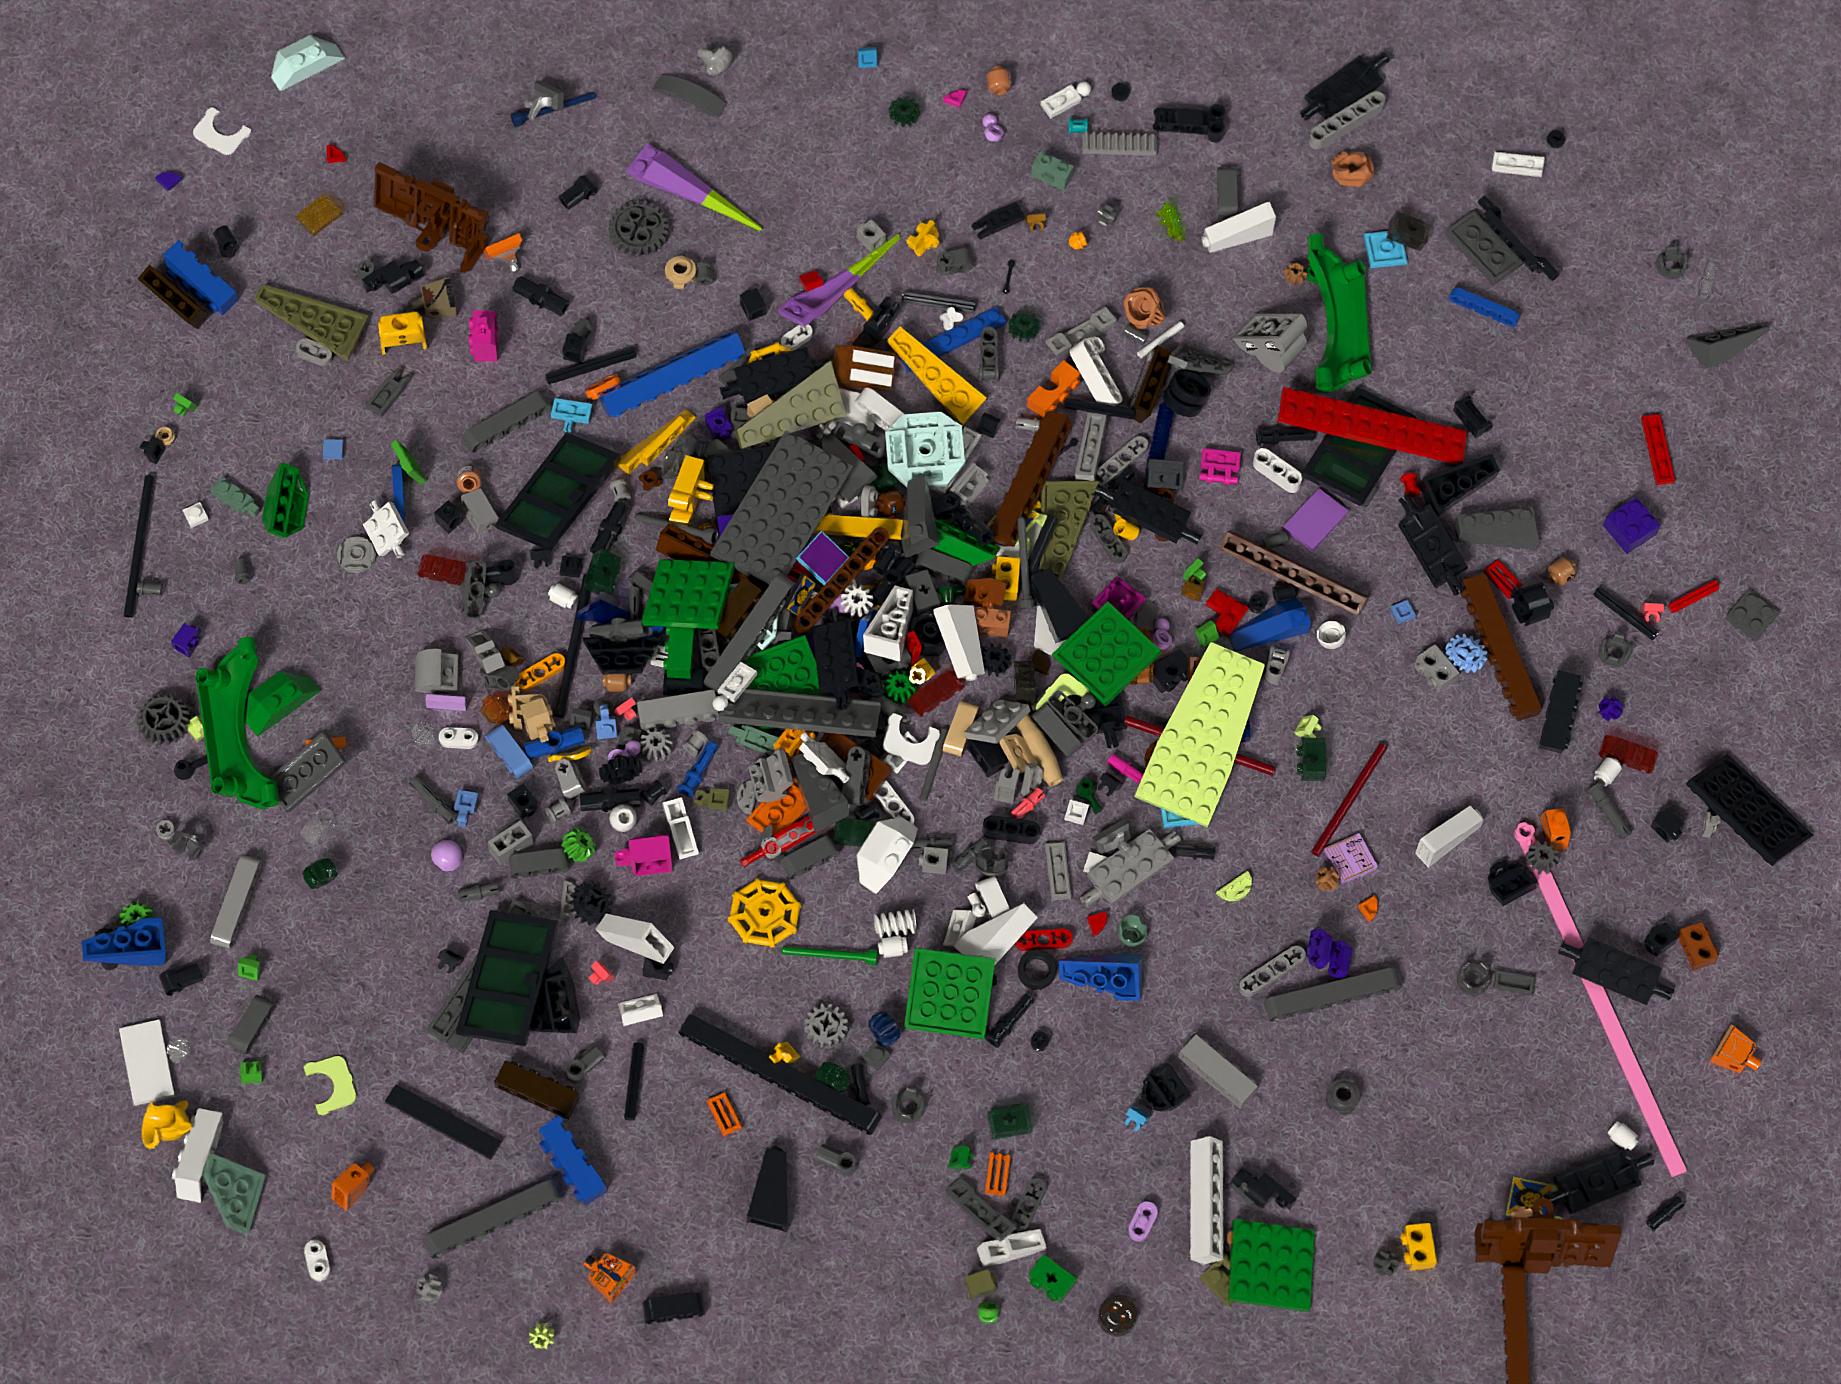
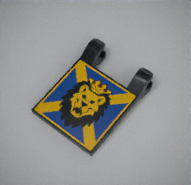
M801 573L783 608L797 617L804 608L812 591L818 593L823 587Z

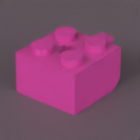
M473 310V318H469L470 355H474L475 361H497L498 325L496 312L492 310Z
M657 834L651 838L635 837L632 840H628L629 848L615 852L616 866H631L632 873L637 876L672 872L668 835Z

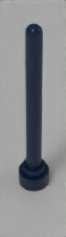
M590 92L563 101V109L596 98V94ZM545 106L540 109L536 117L556 110ZM516 111L510 113L514 127L522 126L525 120H529V112L519 113Z

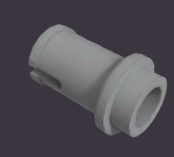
M1017 417L1016 429L1032 430L1035 433L1040 427V420H1037V418Z

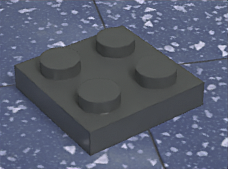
M1748 590L1727 614L1725 619L1754 641H1757L1780 612Z

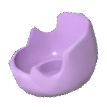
M441 840L431 850L433 863L442 871H453L463 861L460 847L452 840Z

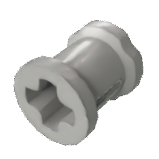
M623 479L610 483V490L613 491L615 496L614 502L627 503L631 500V496L627 493L625 487L626 482Z
M694 730L693 736L682 745L693 756H696L700 747L708 742L707 737L698 730Z
M560 799L559 803L554 806L545 808V812L553 824L562 816L571 814L568 805L563 799Z

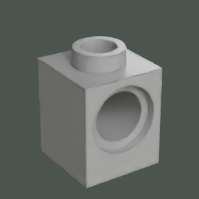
M872 219L868 222H863L857 228V239L870 253L885 243L886 234Z
M924 847V854L919 855V866H923L922 872L946 874L948 849ZM935 858L938 862L930 863L928 860Z

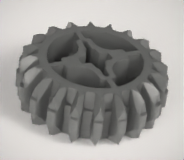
M159 693L158 698L151 696L150 702L144 700L145 706H140V713H137V719H139L137 720V726H139V732L143 734L145 739L150 738L152 744L157 739L159 745L165 740L166 744L169 745V739H173L176 742L177 735L183 738L182 731H188L186 724H190V719L188 718L191 715L188 712V706L184 704L182 699L177 700L175 694L170 698L168 693L165 694V697H162ZM173 709L179 713L178 720H175L172 716ZM149 717L155 721L154 729L148 725Z

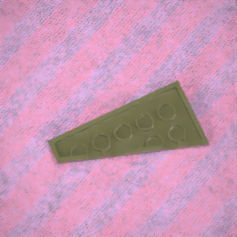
M264 284L261 285L255 297L257 304L346 361H349L369 321V315Z
M827 361L822 367L811 373L810 376L796 384L756 416L738 427L735 432L740 449L780 437L784 434L785 430L793 433L831 421L832 419L847 416L831 361Z
M1046 481L1042 488L1041 514L1046 516L1052 515L1058 521L1041 557L1040 569H1051L1060 582L1063 580L1095 498L1094 492L1099 481Z

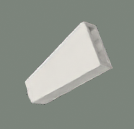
M1270 202L1205 228L1204 236L1202 237L1203 246L1207 247L1209 253L1271 236L1276 216Z
M945 605L933 609L957 678H966V681L977 680V676L985 674L974 606Z
M1470 805L1422 837L1415 854L1429 868L1481 827L1484 820L1481 813L1477 809L1474 810Z
M605 914L595 929L606 941L660 963H664L674 949V946L652 923Z

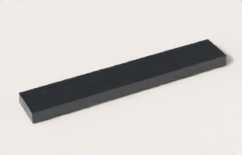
M396 1084L385 1100L386 1104L489 1160H492L501 1145L500 1140Z

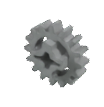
M821 1004L819 1010L813 1007V1013H807L809 1019L804 1020L806 1025L804 1032L808 1033V1040L813 1038V1045L819 1042L821 1048H823L824 1044L831 1048L833 1042L836 1045L839 1044V1038L845 1039L844 1033L848 1031V1027H846L848 1020L843 1019L845 1017L844 1012L838 1013L839 1007L833 1010L831 1004L828 1005V1008ZM827 1019H828V1024H829V1025L827 1026V1028H826V1030H825V1032H824V1027H823V1026L825 1025V1023H826V1021H827ZM814 1030H817L820 1033V1036L816 1034Z

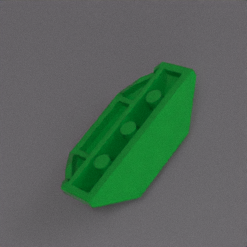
M283 462L279 464L268 485L262 523L268 533L285 539L303 529L309 494L300 476L299 469Z
M935 518L939 545L934 546L935 551L966 562L971 566L994 559L1000 551V547L995 545L994 542L982 545L971 534L963 532L962 526Z
M279 671L249 693L246 724L258 737L321 692V690L309 676Z

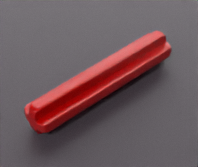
M1712 580L1670 602L1668 609L1671 613H1675L1718 591L1720 586L1716 580Z

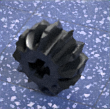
M991 643L990 648L984 646L983 652H981L984 671L988 670L989 676L992 672L999 676V671L1005 674L1006 668L1010 667L1011 655L1007 654V648L1001 649V644L994 647V644Z

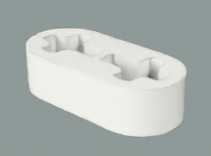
M809 324L805 327L796 326L781 338V345L793 350L798 349L812 338L811 326ZM801 330H803L804 332L807 331V335H800ZM788 340L789 342H791L793 340V345H786V341Z

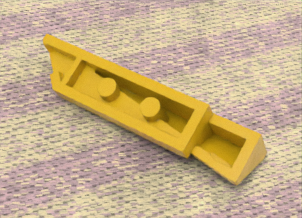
M685 409L621 456L622 459L617 466L628 475L641 463L648 467L697 417Z

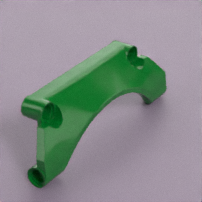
M1316 233L1307 237L1308 260L1318 281L1325 305L1327 343L1321 361L1315 366L1316 388L1325 393H1330L1349 384V378L1354 381L1372 373L1365 283L1366 271L1361 260L1349 264L1342 262L1336 254L1324 245V236Z
M243 637L237 641L238 646L217 664L218 668L215 670L200 668L196 672L195 680L197 683L212 792L226 797L237 796V801L265 810L277 806L280 801L277 781L268 777L258 767L247 744L244 725L245 702L252 676L258 664V654L255 638Z

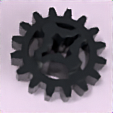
M627 756L607 761L608 764H602V767L599 768L600 779L604 783L609 782V784L631 781L634 779L633 777H637L639 773H642L641 761L638 758L633 759V757L628 758Z
M593 881L583 882L580 886L574 888L575 892L570 894L573 900L569 901V904L574 907L570 911L577 913L574 917L575 919L581 917L582 924L588 921V925H592L594 922L598 924L605 914L612 911L608 908V906L613 904V902L608 901L611 894H605L607 888L601 889V883L594 885ZM595 901V903L591 905H586V903Z

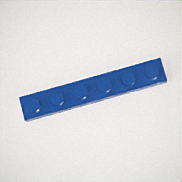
M995 307L922 343V345L939 358L979 338L982 329L985 327L997 329L1005 325L1006 320L998 308ZM899 356L900 361L902 362L908 373L911 372L912 370Z

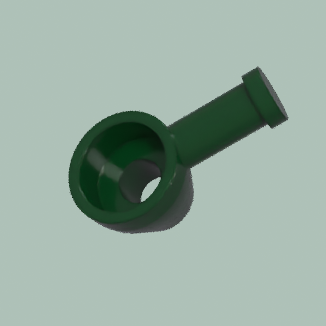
M955 586L938 588L937 592L941 595L942 605L954 604L956 596L964 595L966 588H956Z
M1083 779L1078 782L1076 786L1078 797L1088 800L1094 814L1101 812L1103 808L1094 797V783L1089 779Z

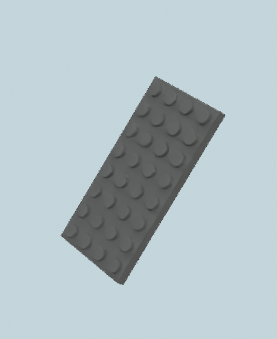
M785 430L710 552V556L721 562H734L736 570L769 587L779 573L788 577L797 562L796 558L805 549L851 473L853 466Z

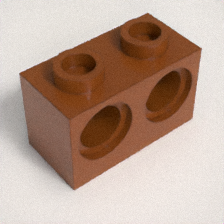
M994 578L968 579L963 602L975 607L994 609V606H1002L1007 584Z
M1703 922L1680 929L1677 936L1693 971L1716 963L1719 951L1716 945L1712 944L1710 931L1704 926ZM1691 935H1697L1700 940L1693 939ZM1699 952L1706 953L1708 957H1702Z

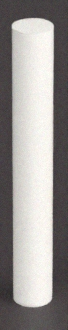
M1179 321L1138 351L1137 355L1142 359L1154 347L1161 345L1184 328L1183 323Z

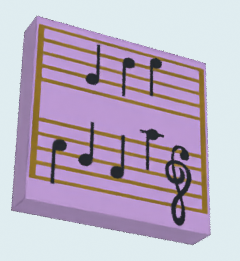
M1360 833L1324 848V852L1332 867L1340 876L1339 880L1342 884L1369 873L1378 867Z

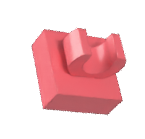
M1644 603L1641 605V613H1646L1644 616L1646 622L1649 621L1650 615L1655 616V623L1660 621L1659 614L1664 612V604Z
M631 697L614 709L613 712L617 717L623 713L624 717L629 721L637 716L631 708L636 702Z
M595 961L591 965L595 972L589 979L593 984L598 985L603 980L611 982L615 978L603 963Z

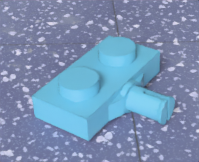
M554 398L551 418L564 420L563 431L567 432L568 428L569 433L571 432L573 422L589 424L592 404Z

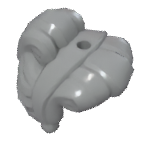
M724 46L721 48L716 47L712 51L704 47L697 50L698 57L707 65L706 72L711 76L724 72L729 67L733 57L732 53Z

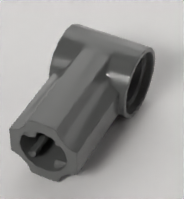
M592 1045L577 1059L569 1061L566 1067L567 1079L571 1083H580L585 1075L604 1060L601 1051ZM578 1069L581 1072L578 1074L571 1073V1070Z
M825 1144L820 1146L815 1161L838 1170L845 1176H851L857 1168L853 1154L849 1152L843 1153ZM850 1161L852 1165L850 1167H843L842 1163Z

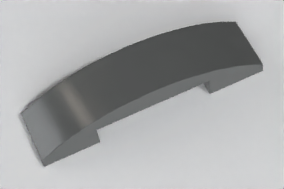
M661 75L653 87V90L668 97L673 95L700 107L702 112L717 119L727 105L722 99L703 87L675 76Z
M961 1177L945 1190L948 1196L979 1227L995 1239L1002 1242L1016 1229V1226L1004 1215H999L975 1194L974 1189Z

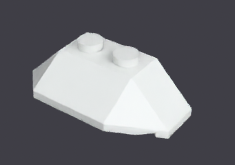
M903 817L878 821L856 854L859 883L877 894L894 875L912 847L918 828Z

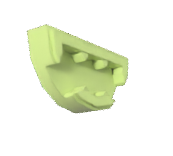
M1246 871L1218 890L1216 894L1227 901L1243 899L1249 893L1252 886V877L1249 871Z

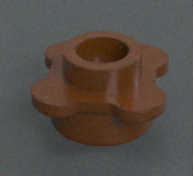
M654 470L646 471L639 476V481L643 483V489L646 491L661 485V481L657 478V472Z

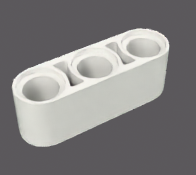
M865 388L854 401V406L885 431L904 415L899 409L870 388Z
M1260 448L1255 452L1253 466L1257 471L1290 493H1295L1300 489L1302 476L1298 470L1268 449ZM1289 480H1294L1297 483H1291Z
M995 876L975 883L977 892L979 891L981 894L979 897L989 912L987 915L990 920L1010 910Z

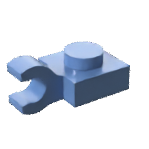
M607 704L600 705L601 718H595L597 739L617 737L615 716L609 717Z
M458 790L454 806L455 811H459L457 818L458 826L466 827L468 813H475L478 793Z

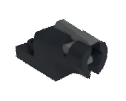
M1242 1168L1231 1180V1187L1247 1205L1255 1204L1264 1209L1275 1198V1202L1281 1208L1286 1207L1290 1210L1297 1200L1266 1173L1257 1180V1176Z

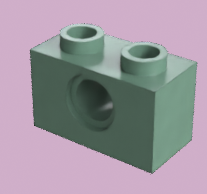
M1040 151L1032 164L1031 176L1064 191L1072 178L1074 166Z

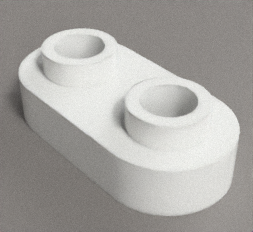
M447 727L440 731L439 742L446 748L471 749L478 744V734L470 728ZM448 734L452 735L451 738H445ZM467 735L471 736L470 739H465Z
M319 1240L309 1241L304 1248L309 1274L313 1280L323 1281L330 1274L325 1246ZM317 1247L318 1251L313 1253L311 1249ZM317 1267L323 1268L321 1272L315 1271Z

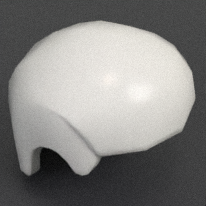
M1327 621L1322 623L1317 630V639L1324 648L1336 649L1344 643L1346 631L1339 622Z

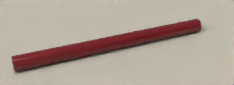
M1378 744L1313 847L1312 854L1320 857L1386 752L1387 747L1384 744Z

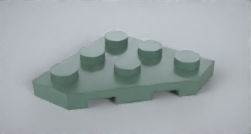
M208 1154L202 1175L226 1226L243 1234L249 1233L266 1175L215 1154Z

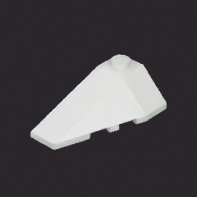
M1023 903L967 931L953 947L961 954L995 958L996 964L1038 917Z

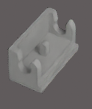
M972 463L950 489V493H956L960 497V505L968 508L989 483V479L986 478L988 474L976 466L975 463Z
M481 488L461 496L460 506L477 535L495 527L493 523L498 521V517Z
M1006 769L1001 771L999 781L995 785L994 800L1013 804L1020 770L1014 769L1012 777L1009 779L1004 776Z

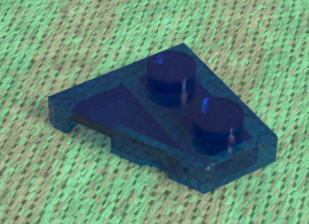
M600 599L576 611V618L604 624L611 623V620L614 618H623L628 621L630 620V613Z

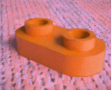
M612 374L588 386L584 390L587 398H592L593 400L599 398L598 393L619 384L621 379L618 374Z

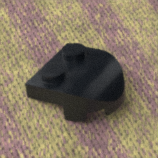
M1506 860L1494 864L1489 870L1488 885L1490 892L1502 906L1536 889V883L1525 872L1524 865L1519 862L1513 864L1507 863Z
M1166 1063L1152 1075H1147L1143 1081L1142 1099L1148 1107L1157 1111L1167 1112L1174 1110L1192 1097L1170 1063Z

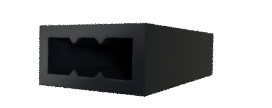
M1039 569L1033 573L1030 582L1055 644L1067 640L1089 617L1051 569Z
M766 1147L747 1213V1222L787 1232L786 1152H783L778 1147Z

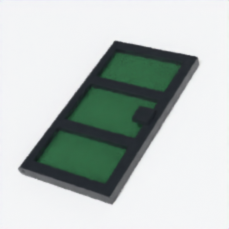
M1358 386L1347 401L1417 419L1415 415ZM1326 434L1302 471L1301 476L1358 506H1363L1397 450Z
M566 432L494 526L503 532L551 551L622 459L620 454Z
M494 910L489 911L456 1029L457 1035L520 1046L527 1045L559 927L557 920Z

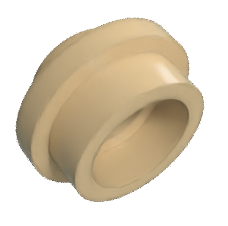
M161 427L156 432L155 438H159L163 446H167L174 441L175 434L172 429ZM163 435H168V436H169V437L166 438V439H162V436H163Z

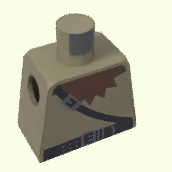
M449 277L421 286L422 297L411 299L413 310L424 308L426 318L457 316Z

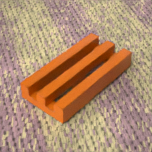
M725 1092L706 1100L723 1137L742 1129V1125ZM723 1098L736 1124L735 1126H732L719 1099ZM713 1102H716V1104H717V1106H718V1108H719V1110H720V1112H721V1114H722V1116H723V1118H724V1120H725V1122H726V1124H727V1126H728V1129H725V1127H724V1125H723V1123H722V1121H721V1119H720V1117H719V1115H718V1113H717V1111H716V1109H715V1107H714V1105H713Z
M990 1152L985 1188L986 1194L1005 1196L1010 1155H996ZM993 1159H997L994 1190H991L990 1181ZM1001 1160H1005L1002 1191H999Z

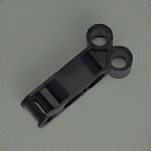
M1221 104L1212 105L1209 111L1156 108L1153 111L1155 122L1152 127L1155 131L1176 133L1179 131V133L1207 135L1211 142L1217 143L1224 136L1226 111Z

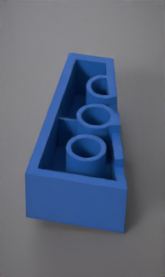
M178 240L163 254L167 275L174 281L177 279L186 291L191 290L200 302L205 301L214 313L219 312L223 316L238 301L236 291L219 276L214 277L210 267L206 264L202 266L196 255L192 251L188 253L184 250V244Z
M559 1115L539 1128L541 1140L539 1145L545 1154L549 1152L552 1157L550 1161L555 1169L558 1170L560 1168L563 1172L562 1178L566 1185H572L575 1190L573 1194L578 1202L583 1201L585 1205H588L606 1193V1186L591 1164L587 1165L586 1162L588 1160L582 1149L575 1147L576 1142L569 1130L565 1132L563 1129V1120Z

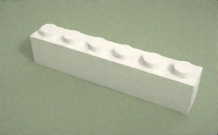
M1208 1136L1192 1140L1190 1150L1191 1260L1201 1264L1223 1260V1141Z

